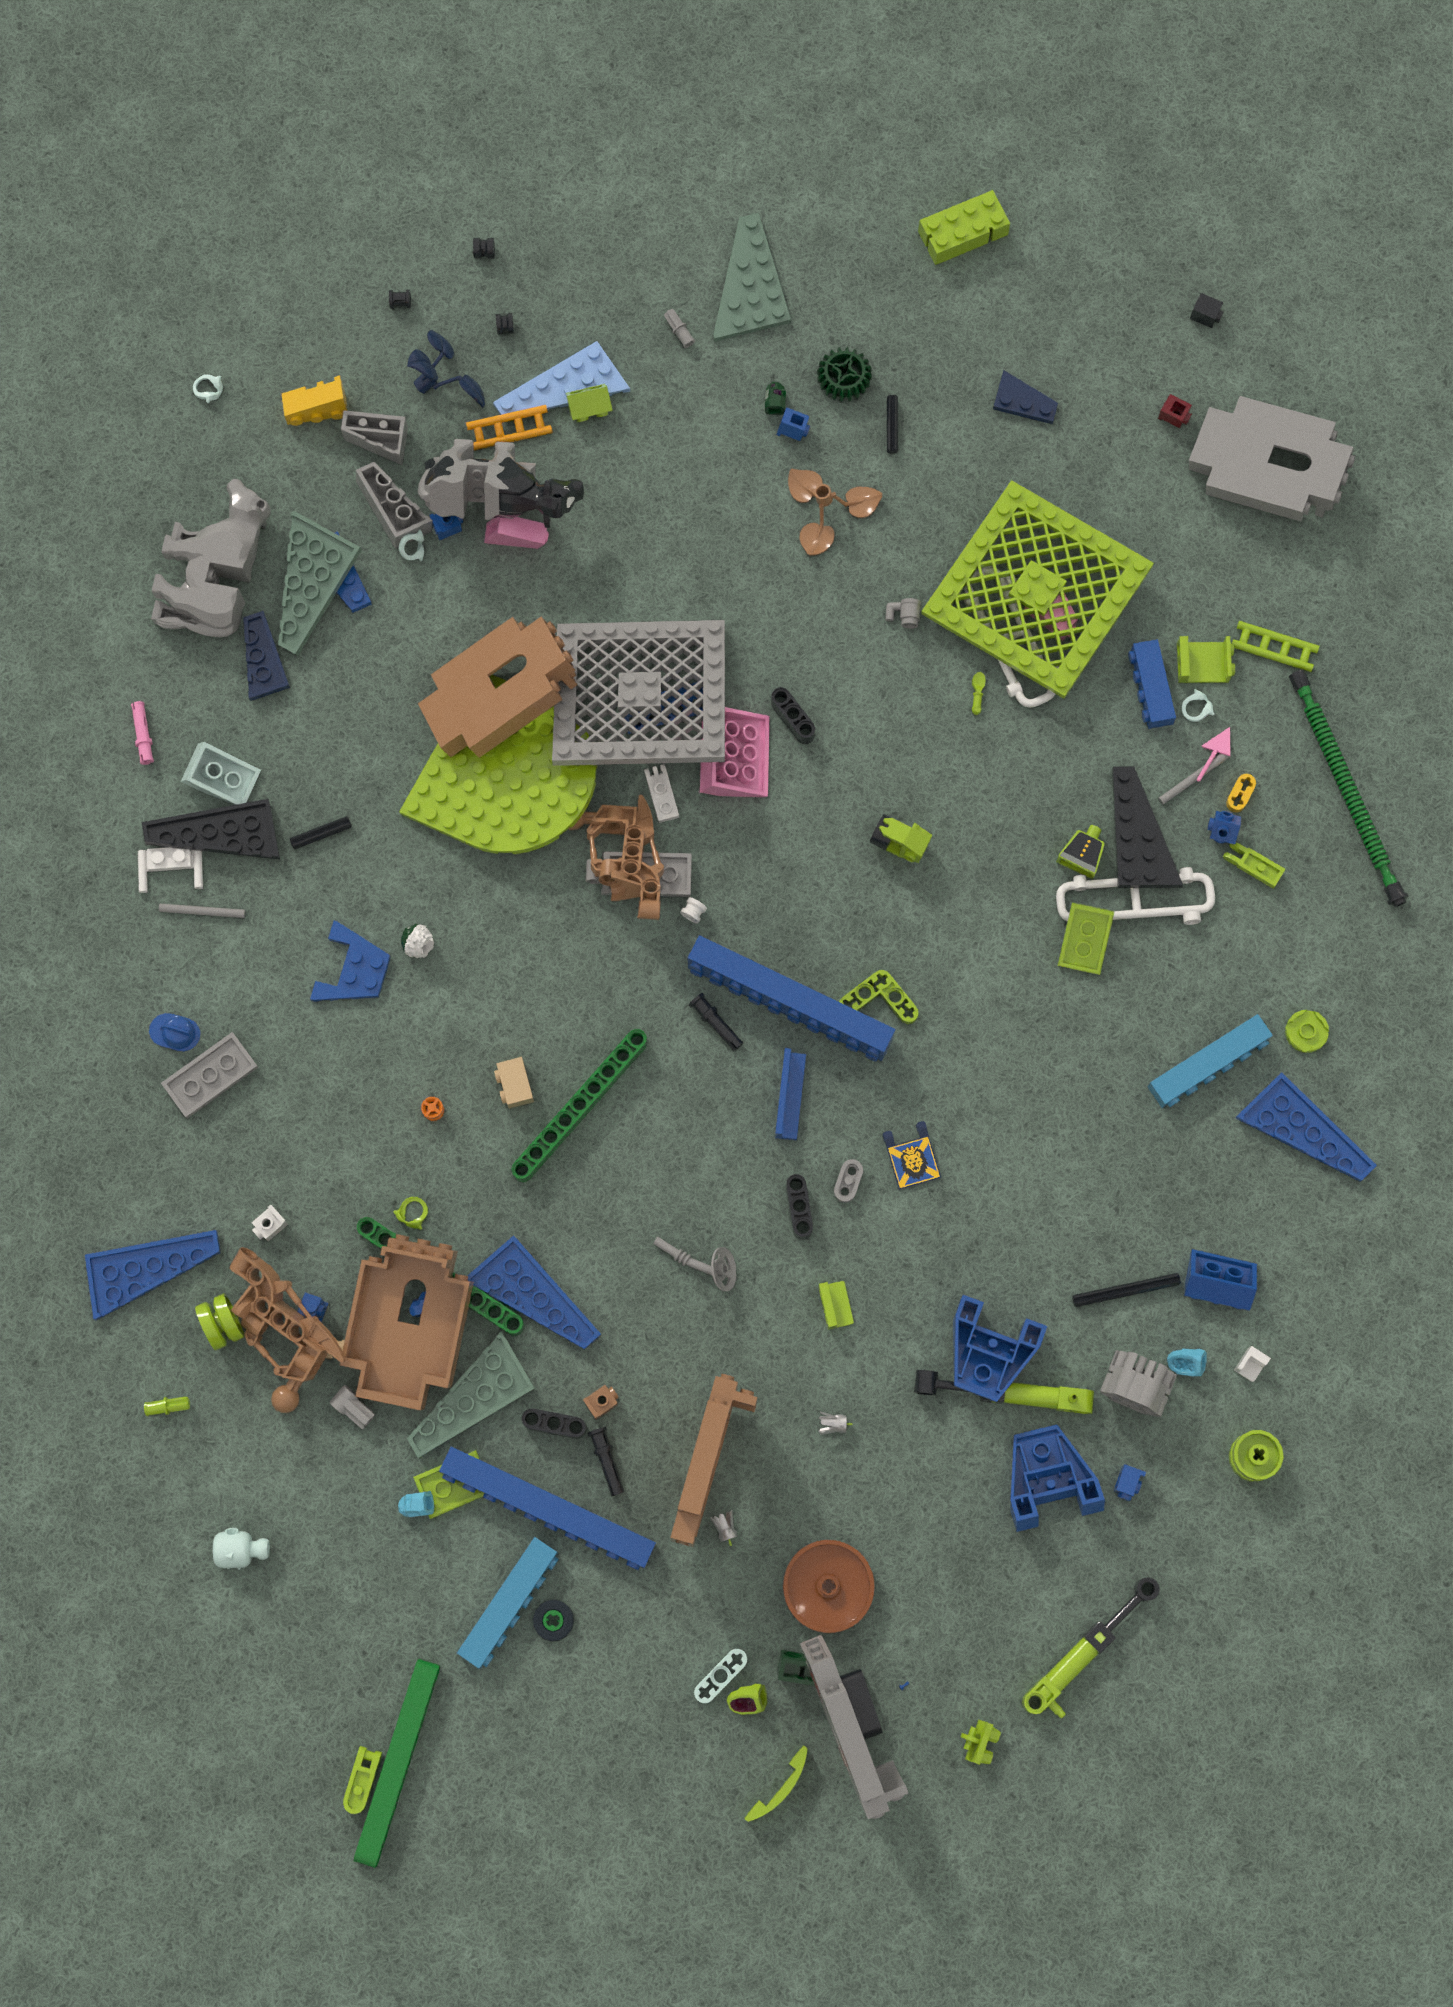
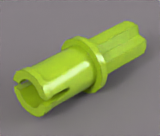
M186 1396L172 1399L164 1397L163 1400L145 1402L144 1404L146 1416L162 1413L169 1415L170 1412L188 1410L190 1408V1400Z

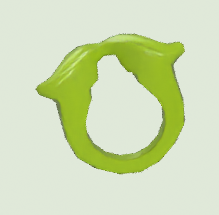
M409 1197L393 1213L398 1221L405 1223L407 1227L422 1230L421 1224L427 1217L428 1207L421 1198ZM411 1202H419L423 1207L422 1215L413 1221H405L407 1205Z

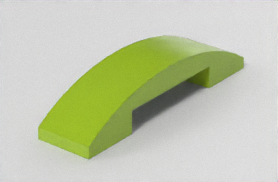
M804 1745L789 1762L795 1768V1771L767 1805L760 1800L757 1801L744 1817L747 1822L762 1817L773 1810L791 1792L805 1764L807 1748Z

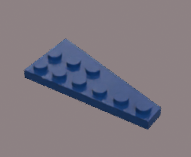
M1282 1072L1235 1117V1119L1359 1182L1377 1166Z
M213 1230L86 1254L85 1261L93 1319L96 1321L220 1254L218 1231Z
M514 1235L468 1275V1281L474 1282L473 1285L481 1291L584 1350L601 1336V1333Z

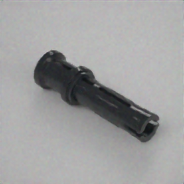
M699 994L688 1006L698 1012L702 1021L708 1022L733 1052L736 1051L744 1042L717 1014V1008L715 1006L712 1007L704 998L705 994Z
M602 1427L587 1434L592 1439L595 1448L593 1451L594 1455L599 1458L612 1497L624 1493L625 1490L611 1452L613 1451V1445L609 1443L606 1434L607 1427Z

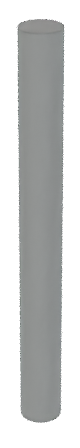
M1224 754L1216 756L1204 775L1230 758V756ZM1204 766L1158 798L1159 802L1164 805L1195 783Z
M159 904V912L235 918H245L246 910Z

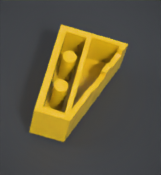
M340 375L334 377L335 381L324 384L323 381L317 382V387L306 390L304 386L282 393L284 416L287 425L298 426L303 422L310 421L318 423L323 421V419L330 418L334 420L342 419L344 411H348Z

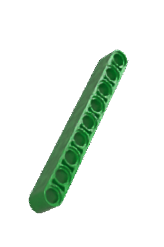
M640 1029L630 1031L512 1165V1173L517 1181L524 1183L534 1176L645 1050L647 1037L644 1031ZM638 1036L643 1039V1042L640 1045H634L631 1040ZM620 1053H627L629 1058L626 1061H620L617 1059V1056ZM606 1069H612L615 1073L612 1077L608 1078L603 1075V1072ZM592 1085L600 1087V1091L596 1094H592L588 1090ZM583 1101L586 1103V1106L582 1110H577L574 1108L575 1103ZM568 1117L572 1121L569 1126L565 1127L560 1125L561 1119ZM548 1134L557 1135L555 1142H546L545 1138ZM540 1150L543 1154L541 1158L533 1159L531 1158L532 1152ZM521 1166L528 1168V1172L524 1176H519L516 1173L517 1169Z
M370 1217L361 1218L357 1223L358 1233L380 1250H382L383 1246L380 1243L383 1236L389 1235L391 1238H396L395 1233ZM365 1224H373V1230L370 1233L365 1234L362 1232ZM473 1285L468 1308L511 1336L520 1335L524 1330L522 1318ZM476 1295L483 1297V1301L479 1306L471 1304L472 1298ZM497 1307L501 1309V1315L498 1318L490 1317L492 1308ZM511 1320H518L520 1325L518 1329L510 1330L508 1329V1323Z
M419 1658L416 1662L354 1855V1862L376 1868L439 1674L440 1665Z

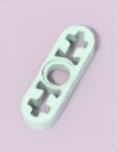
M741 1649L731 1650L696 1686L694 1691L695 1698L701 1703L712 1701L745 1667L747 1663L745 1652ZM740 1653L743 1656L741 1658L743 1663L742 1665L735 1664L732 1667L735 1672L731 1674L730 1670L722 1664L727 1661L729 1665L733 1660L731 1655H739ZM718 1669H723L727 1672V1680L723 1683H718L714 1679V1673ZM710 1677L713 1684L718 1686L719 1689L715 1691L712 1688L709 1691L710 1698L703 1697L701 1699L699 1697L701 1693L699 1688H706L709 1685L706 1680Z

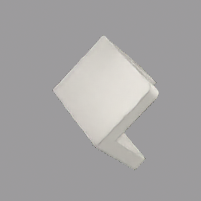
M1251 1346L1246 1350L1234 1371L1249 1381L1254 1382L1262 1368L1268 1364L1271 1358Z

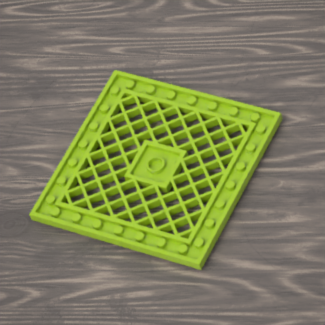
M1011 480L931 596L921 614L1065 699L1152 569L1154 563ZM1025 517L1027 524L1017 526L1015 519ZM1030 518L1034 519L1037 522L1031 523ZM1011 520L1013 527L1005 529ZM1043 527L1045 535L1034 537L1033 529ZM1048 528L1053 530L1055 533L1049 534ZM1029 530L1030 538L1020 540L1018 532ZM1014 533L1016 541L1006 543L1004 535ZM1000 536L1002 544L994 545ZM1061 538L1062 545L1052 547L1051 539ZM1066 539L1070 540L1073 543L1067 544ZM1047 541L1048 548L1038 550L1036 543ZM1032 544L1034 551L1023 553L1022 545ZM1018 547L1019 554L1009 556L1007 548ZM1079 548L1080 556L1070 558L1068 550ZM1083 549L1089 551L1090 554H1084ZM1003 550L1005 557L994 559L993 551ZM1064 551L1066 559L1055 560L1054 553ZM989 552L990 560L983 561ZM1050 554L1051 562L1041 564L1039 556ZM1032 557L1036 558L1037 563L1031 560L1029 564L1026 566L1025 559ZM1096 558L1098 566L1088 568L1086 560ZM1101 559L1109 564L1102 565ZM1021 560L1022 568L1012 570L1010 562ZM1082 561L1084 569L1073 571L1072 563ZM1007 564L1008 571L997 572L996 565ZM1067 564L1069 572L1059 574L1057 566ZM992 566L993 574L983 575L981 568ZM1053 567L1054 573L1047 570V568ZM978 569L979 577L971 578ZM1114 569L1116 577L1106 578L1104 571ZM1100 572L1102 580L1091 582L1090 574ZM1021 574L1015 583L1014 575ZM1085 575L1087 583L1077 584L1075 577ZM1010 576L1011 584L1001 586L999 578ZM1071 578L1072 586L1065 587L1067 581L1064 579ZM995 579L997 587L986 589L985 581ZM981 582L982 590L972 592L970 584ZM1115 583L1109 592L1108 584ZM1103 585L1105 593L1095 595L1093 587ZM966 586L968 593L960 594ZM1089 588L1090 596L1080 598L1078 590ZM1010 590L1008 596L1011 598L1004 599L1003 592ZM1074 591L1076 599L1066 601L1064 593ZM999 593L1000 601L989 602V594ZM1060 594L1062 602L1054 603V601ZM984 596L986 603L975 605L974 598ZM970 599L971 607L960 608V600ZM1104 599V601L1098 608L1097 601ZM1016 603L1018 611L1007 613L1006 605ZM1083 603H1093L1094 610L1083 611ZM1021 604L1029 609L1022 610ZM1078 605L1079 613L1069 615L1067 606ZM1002 606L1003 614L993 616L991 608ZM1063 607L1065 616L1054 617L1053 609ZM987 609L989 617L978 619L977 611ZM1049 610L1051 619L1040 621L1039 614L1045 616ZM973 612L974 618L968 616L966 613ZM1034 614L1036 622L1025 624L1024 616ZM1093 616L1087 625L1085 617ZM1020 617L1021 625L1011 627L1009 619ZM1081 618L1083 626L1072 628L1071 620ZM1005 620L1007 628L996 630L995 622ZM1067 621L1068 629L1058 631L1056 623ZM991 623L992 629L985 626L984 624ZM1052 624L1054 632L1043 634L1041 626ZM1037 627L1039 635L1029 637L1027 629ZM1023 630L1025 638L1014 640L1012 632ZM1082 632V634L1076 641L1074 634ZM1008 633L1010 640L1002 636V634ZM1070 635L1072 643L1061 645L1060 637ZM1055 638L1057 646L1047 648L1045 640ZM1041 641L1043 649L1032 651L1030 643ZM1026 644L1027 650L1019 645ZM1071 649L1065 658L1063 650ZM1059 651L1060 660L1050 662L1048 653ZM1044 654L1046 661L1039 658L1038 656Z

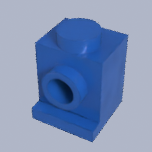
M786 407L776 435L780 436L782 434L801 441L802 436H807L810 425H807L809 416Z
M437 514L429 515L439 541L462 531L461 523H464L462 518L457 516L441 517Z
M305 1292L301 1303L312 1317L316 1316L322 1322L329 1303L324 1302L320 1297ZM299 1308L297 1312L307 1318Z
M1124 1464L1121 1467L1113 1492L1119 1493V1498L1131 1501L1134 1493L1138 1494L1142 1481H1139V1478L1145 1477L1146 1472Z

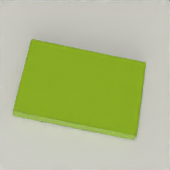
M1072 902L1058 966L1100 975L1114 911Z
M476 1450L468 1453V1455L480 1460ZM442 1465L413 1477L419 1492L431 1491L433 1495L434 1512L428 1515L430 1519L482 1498L484 1493L478 1490L472 1493L462 1488L464 1483L456 1480L453 1484L443 1479V1474L439 1472Z

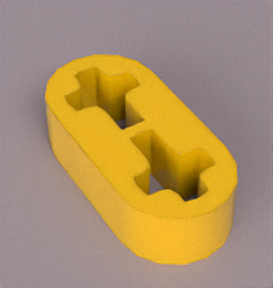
M1243 774L1237 779L1226 802L1227 808L1231 812H1241L1245 808L1256 786V780L1252 775ZM1248 780L1249 786L1245 789V791H1242V782ZM1238 795L1242 796L1239 801L1240 804L1234 806L1233 800H1235Z

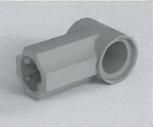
M343 1385L329 1403L341 1414H346L361 1429H364L376 1414L363 1404L359 1397H355L356 1393Z

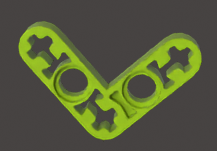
M885 970L876 971L839 1000L842 1004L845 1001L849 1004L854 1000V997H852L854 994L857 1001L852 1004L851 1008L859 1011L880 995L896 1016L905 1024L914 1023L919 1014L915 1004ZM878 976L881 978L886 977V984H878L875 988L878 991L875 992L872 985L877 983ZM867 988L870 990L871 996L863 999L859 996V990ZM898 992L901 995V1000L894 1003L890 1001L889 994ZM906 1001L907 1003L904 1005V1007H905L908 1011H910V1010H913V1011H914V1012L912 1013V1017H913V1018H910L909 1016H907V1017L905 1018V1017H904V1014H905L904 1009L901 1007V1008L898 1010L897 1007L901 1006V1005L903 1004V1002Z

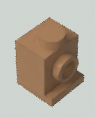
M604 1385L584 1398L583 1401L597 1420L618 1405L616 1399L619 1396L612 1387L608 1389ZM604 1396L606 1398V1403L599 1404V1397Z

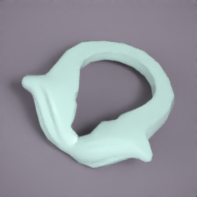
M204 374L196 379L193 384L195 396L200 399H206L207 403L217 400L223 391L221 376L214 377ZM208 379L217 388V392H198L197 386L202 380Z
M420 529L417 533L405 535L399 543V552L406 560H423L424 547L422 542L424 541V536ZM411 539L418 541L417 552L413 555H407L404 550L406 542Z
M1194 689V694L1187 697L1182 703V713L1189 721L1199 722L1209 714L1214 715L1212 703L1208 701L1204 693L1197 689ZM1200 699L1207 702L1199 716L1192 717L1187 714L1186 706L1190 701Z

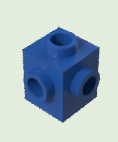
M1216 811L1214 818L1210 817L1207 830H1210V839H1214L1218 843L1227 842L1235 844L1241 826V817L1233 815L1228 811Z

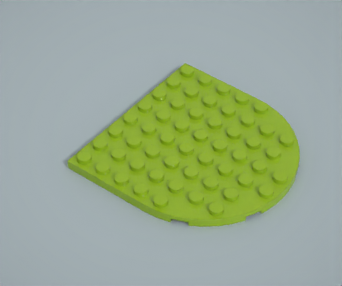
M493 674L489 676L495 688H498L507 681ZM553 706L480 758L468 746L450 757L437 744L399 813L413 821L485 852L494 854L526 853L542 848L559 839L562 833L569 827L572 828L582 817L594 793L597 765L553 766ZM576 724L577 731L580 728V726ZM585 732L580 737L586 740L590 736L587 732Z

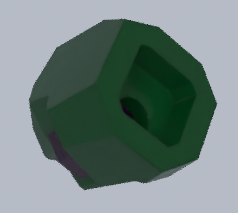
M771 382L765 391V413L769 415H783L786 404V390L781 383Z

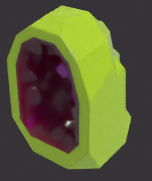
M756 1683L751 1686L740 1687L738 1690L731 1692L727 1697V1704L730 1710L741 1715L763 1712L768 1703L765 1685Z

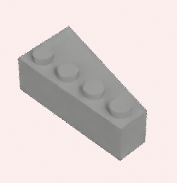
M375 462L356 470V483L395 549L399 547L401 539L407 534L417 533L419 529L422 531L423 536L432 532V520L420 510V507L415 502L413 503L406 496V493L401 488L399 489L392 482V479Z

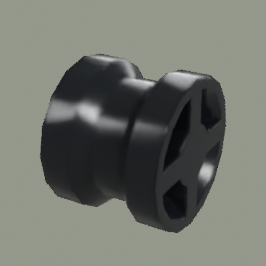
M512 313L503 316L496 314L498 335L503 334V332L514 333Z

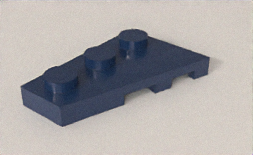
M1003 370L993 410L1053 424L1058 403Z

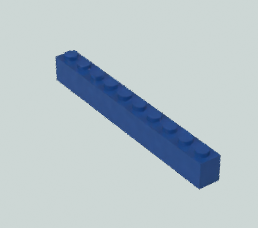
M450 1447L439 1470L443 1474V1479L453 1484L456 1480L464 1483L462 1488L472 1493H475L476 1490L484 1493L483 1498L495 1503L496 1499L505 1503L504 1508L513 1512L519 1509L525 1512V1518L534 1522L538 1518L546 1522L545 1527L555 1532L558 1528L566 1531L564 1536L574 1541L581 1538L587 1541L585 1546L596 1551L600 1547L607 1551L606 1556L617 1561L621 1557L627 1560L626 1565L636 1570H639L640 1567L645 1568L656 1544L654 1541L453 1447Z

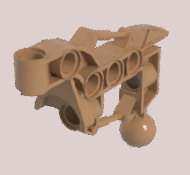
M639 795L638 808L602 805L597 813L584 812L572 828L569 827L568 830H578L584 824H590L587 828V839L590 840L591 870L596 877H599L601 884L611 887V901L640 897L637 919L659 920L661 907L659 879L664 874V865L660 861L654 844L653 818L643 795ZM601 833L624 835L622 858L605 859L603 861L602 859H597L594 839ZM650 843L655 864L653 866L643 862L644 845Z
M241 1247L229 1268L232 1272L249 1282L250 1286L231 1311L243 1318L241 1326L246 1329L244 1336L248 1345L254 1346L264 1358H267L275 1367V1375L289 1379L286 1385L279 1386L272 1393L271 1402L276 1411L290 1413L299 1404L298 1390L303 1382L314 1379L328 1353L340 1362H345L346 1359L331 1332L319 1321L318 1317H312L303 1306L302 1301L292 1289V1282L280 1280L279 1275L271 1265L259 1258L253 1251ZM259 1270L262 1273V1278L259 1277ZM283 1292H287L307 1318L282 1301ZM265 1302L268 1304V1310L265 1307ZM282 1314L285 1316V1323L282 1320ZM269 1325L299 1346L289 1365L279 1366L260 1343L263 1338L261 1335L267 1330ZM299 1327L302 1329V1336L299 1333Z

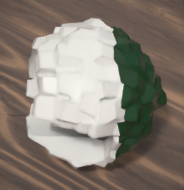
M414 924L404 929L401 945L406 955L424 958L433 949V936L425 925Z

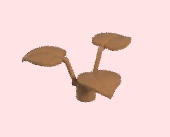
M790 469L788 485L792 497L801 503H807L812 497H815L820 508V524L809 523L800 532L801 545L810 556L822 554L834 542L835 534L833 528L823 526L824 507L829 506L833 498L842 505L849 506V512L852 516L866 518L876 510L883 497L882 493L876 489L855 487L846 493L847 502H845L835 492L831 493L830 487L823 484L822 478L818 473Z

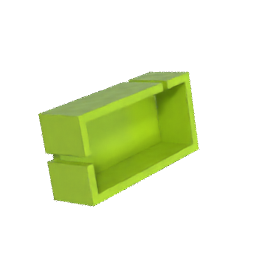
M991 190L919 221L918 233L925 246H928V252L934 264L937 265L988 244L989 236L992 242L1007 236L1010 222L994 191Z

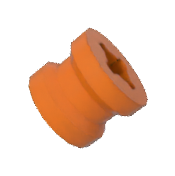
M428 1097L422 1102L421 1110L427 1120L437 1121L443 1117L444 1106L438 1098Z

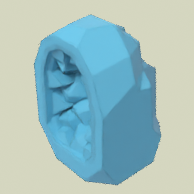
M1183 1348L1182 1350L1171 1352L1167 1357V1363L1169 1368L1177 1374L1202 1376L1206 1368L1207 1353L1202 1349Z
M431 1491L406 1494L399 1501V1512L406 1517L433 1514L434 1500Z

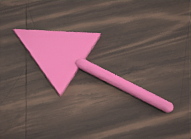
M1230 727L1202 745L1203 748L1213 752L1199 774L1198 782L1203 778L1217 752L1230 756Z

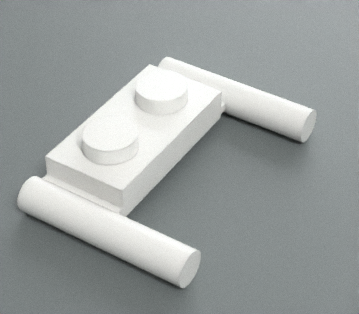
M170 847L147 849V851L139 850V893L148 892L147 872L194 868V888L203 889L202 851Z

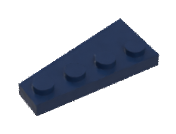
M264 611L243 617L249 700L253 701L290 688Z

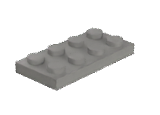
M231 1032L161 1084L183 1115L188 1119L259 1067L234 1033Z

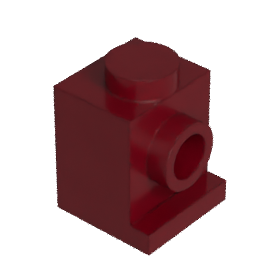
M1170 394L1160 410L1158 419L1181 428L1182 424H1188L1192 413H1190L1192 405Z

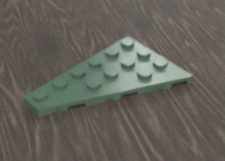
M759 213L739 217L714 329V342L791 323Z
M293 511L291 514L292 525L289 531L288 565L284 581L282 620H280L281 632L278 645L298 656L362 549Z

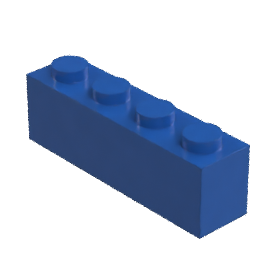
M1158 639L1134 643L1131 651L1128 652L1130 664H1134L1133 680L1139 686L1137 696L1139 703H1143V722H1147L1148 729L1173 725L1176 715Z

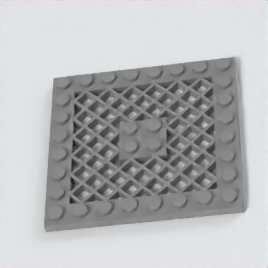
M725 620L557 624V636L565 644L563 649L564 651L567 650L574 660L571 663L575 669L576 676L574 679L578 685L570 689L562 680L557 683L561 688L559 694L563 700L554 705L553 766L725 762ZM693 644L698 647L694 652L688 649ZM651 645L656 648L652 653L646 650ZM674 645L677 649L671 653L668 648ZM609 646L614 649L610 654L604 651ZM632 646L635 650L629 654L626 649ZM590 647L593 651L587 655L584 650ZM682 653L688 656L683 661L678 658ZM702 653H704L703 660L699 658ZM640 654L646 657L641 662L636 659ZM660 654L666 656L663 661L657 659ZM598 655L604 658L599 663L594 660ZM618 655H622L624 657V659L620 662L615 660V658ZM578 656H580V657L582 658V660L579 661V662H578ZM693 661L698 664L694 669L688 666ZM651 662L656 665L652 670L646 667ZM671 662H674L677 665L671 670L667 667ZM608 663L614 666L609 671L604 668ZM632 663L635 667L630 671L625 668L626 665ZM587 664L592 666L589 671L583 669ZM661 670L666 673L664 677L661 676ZM682 670L688 673L683 678L678 675ZM702 670H703V677H702L701 675H699V673H700ZM620 671L619 679H617L614 675ZM577 672L582 675L578 680ZM597 672H600L603 675L597 680L593 677ZM692 678L698 681L694 686L688 683ZM674 679L677 683L672 687L667 684L669 680ZM588 680L592 685L586 689L582 684ZM608 680L613 683L609 688L603 685ZM661 687H662L664 690H666V692L663 693L662 695H661ZM682 687L688 690L683 695L677 692ZM702 687H703V694L698 691V690H700ZM577 689L581 692V694L578 695V696H577ZM597 689L603 692L598 697L593 694ZM617 689H618V696H617L616 694H614V692H615ZM692 695L698 698L694 703L688 700ZM671 696L677 699L672 704L667 701ZM588 697L592 702L586 706L582 701ZM606 698H611L613 701L609 705L603 702ZM662 704L666 709L660 713ZM681 704L687 707L683 712L677 709ZM702 704H703V711H701V710L699 709V707H700ZM576 706H577L579 709H581L577 714H576ZM599 706L602 710L597 714L594 713L592 710ZM617 706H618V711H619V713H616V712L613 710V709H615ZM692 712L698 716L693 721L688 718ZM651 713L655 718L649 722L645 717ZM671 713L677 716L672 721L666 718ZM607 714H609L612 717V719L608 722L602 719ZM628 714L634 717L629 722L624 719ZM585 715L591 717L588 722L585 723L581 720ZM683 721L687 726L681 730L677 725ZM702 721L703 729L700 726H698ZM619 722L623 727L617 731L613 726ZM639 722L644 725L642 729L637 730L634 727ZM660 722L666 725L661 730L656 727ZM596 723H598L600 726H602V727H601L599 730H597V731H595V730H593V729L591 728V727H593ZM576 724L580 726V728L577 731ZM692 730L698 733L693 738L688 735ZM608 731L612 736L606 740L602 735ZM628 731L634 734L629 739L623 736ZM652 731L655 735L650 739L647 738L645 734ZM669 731H674L676 733L674 737L669 738L666 735ZM585 732L591 735L586 740L580 737Z

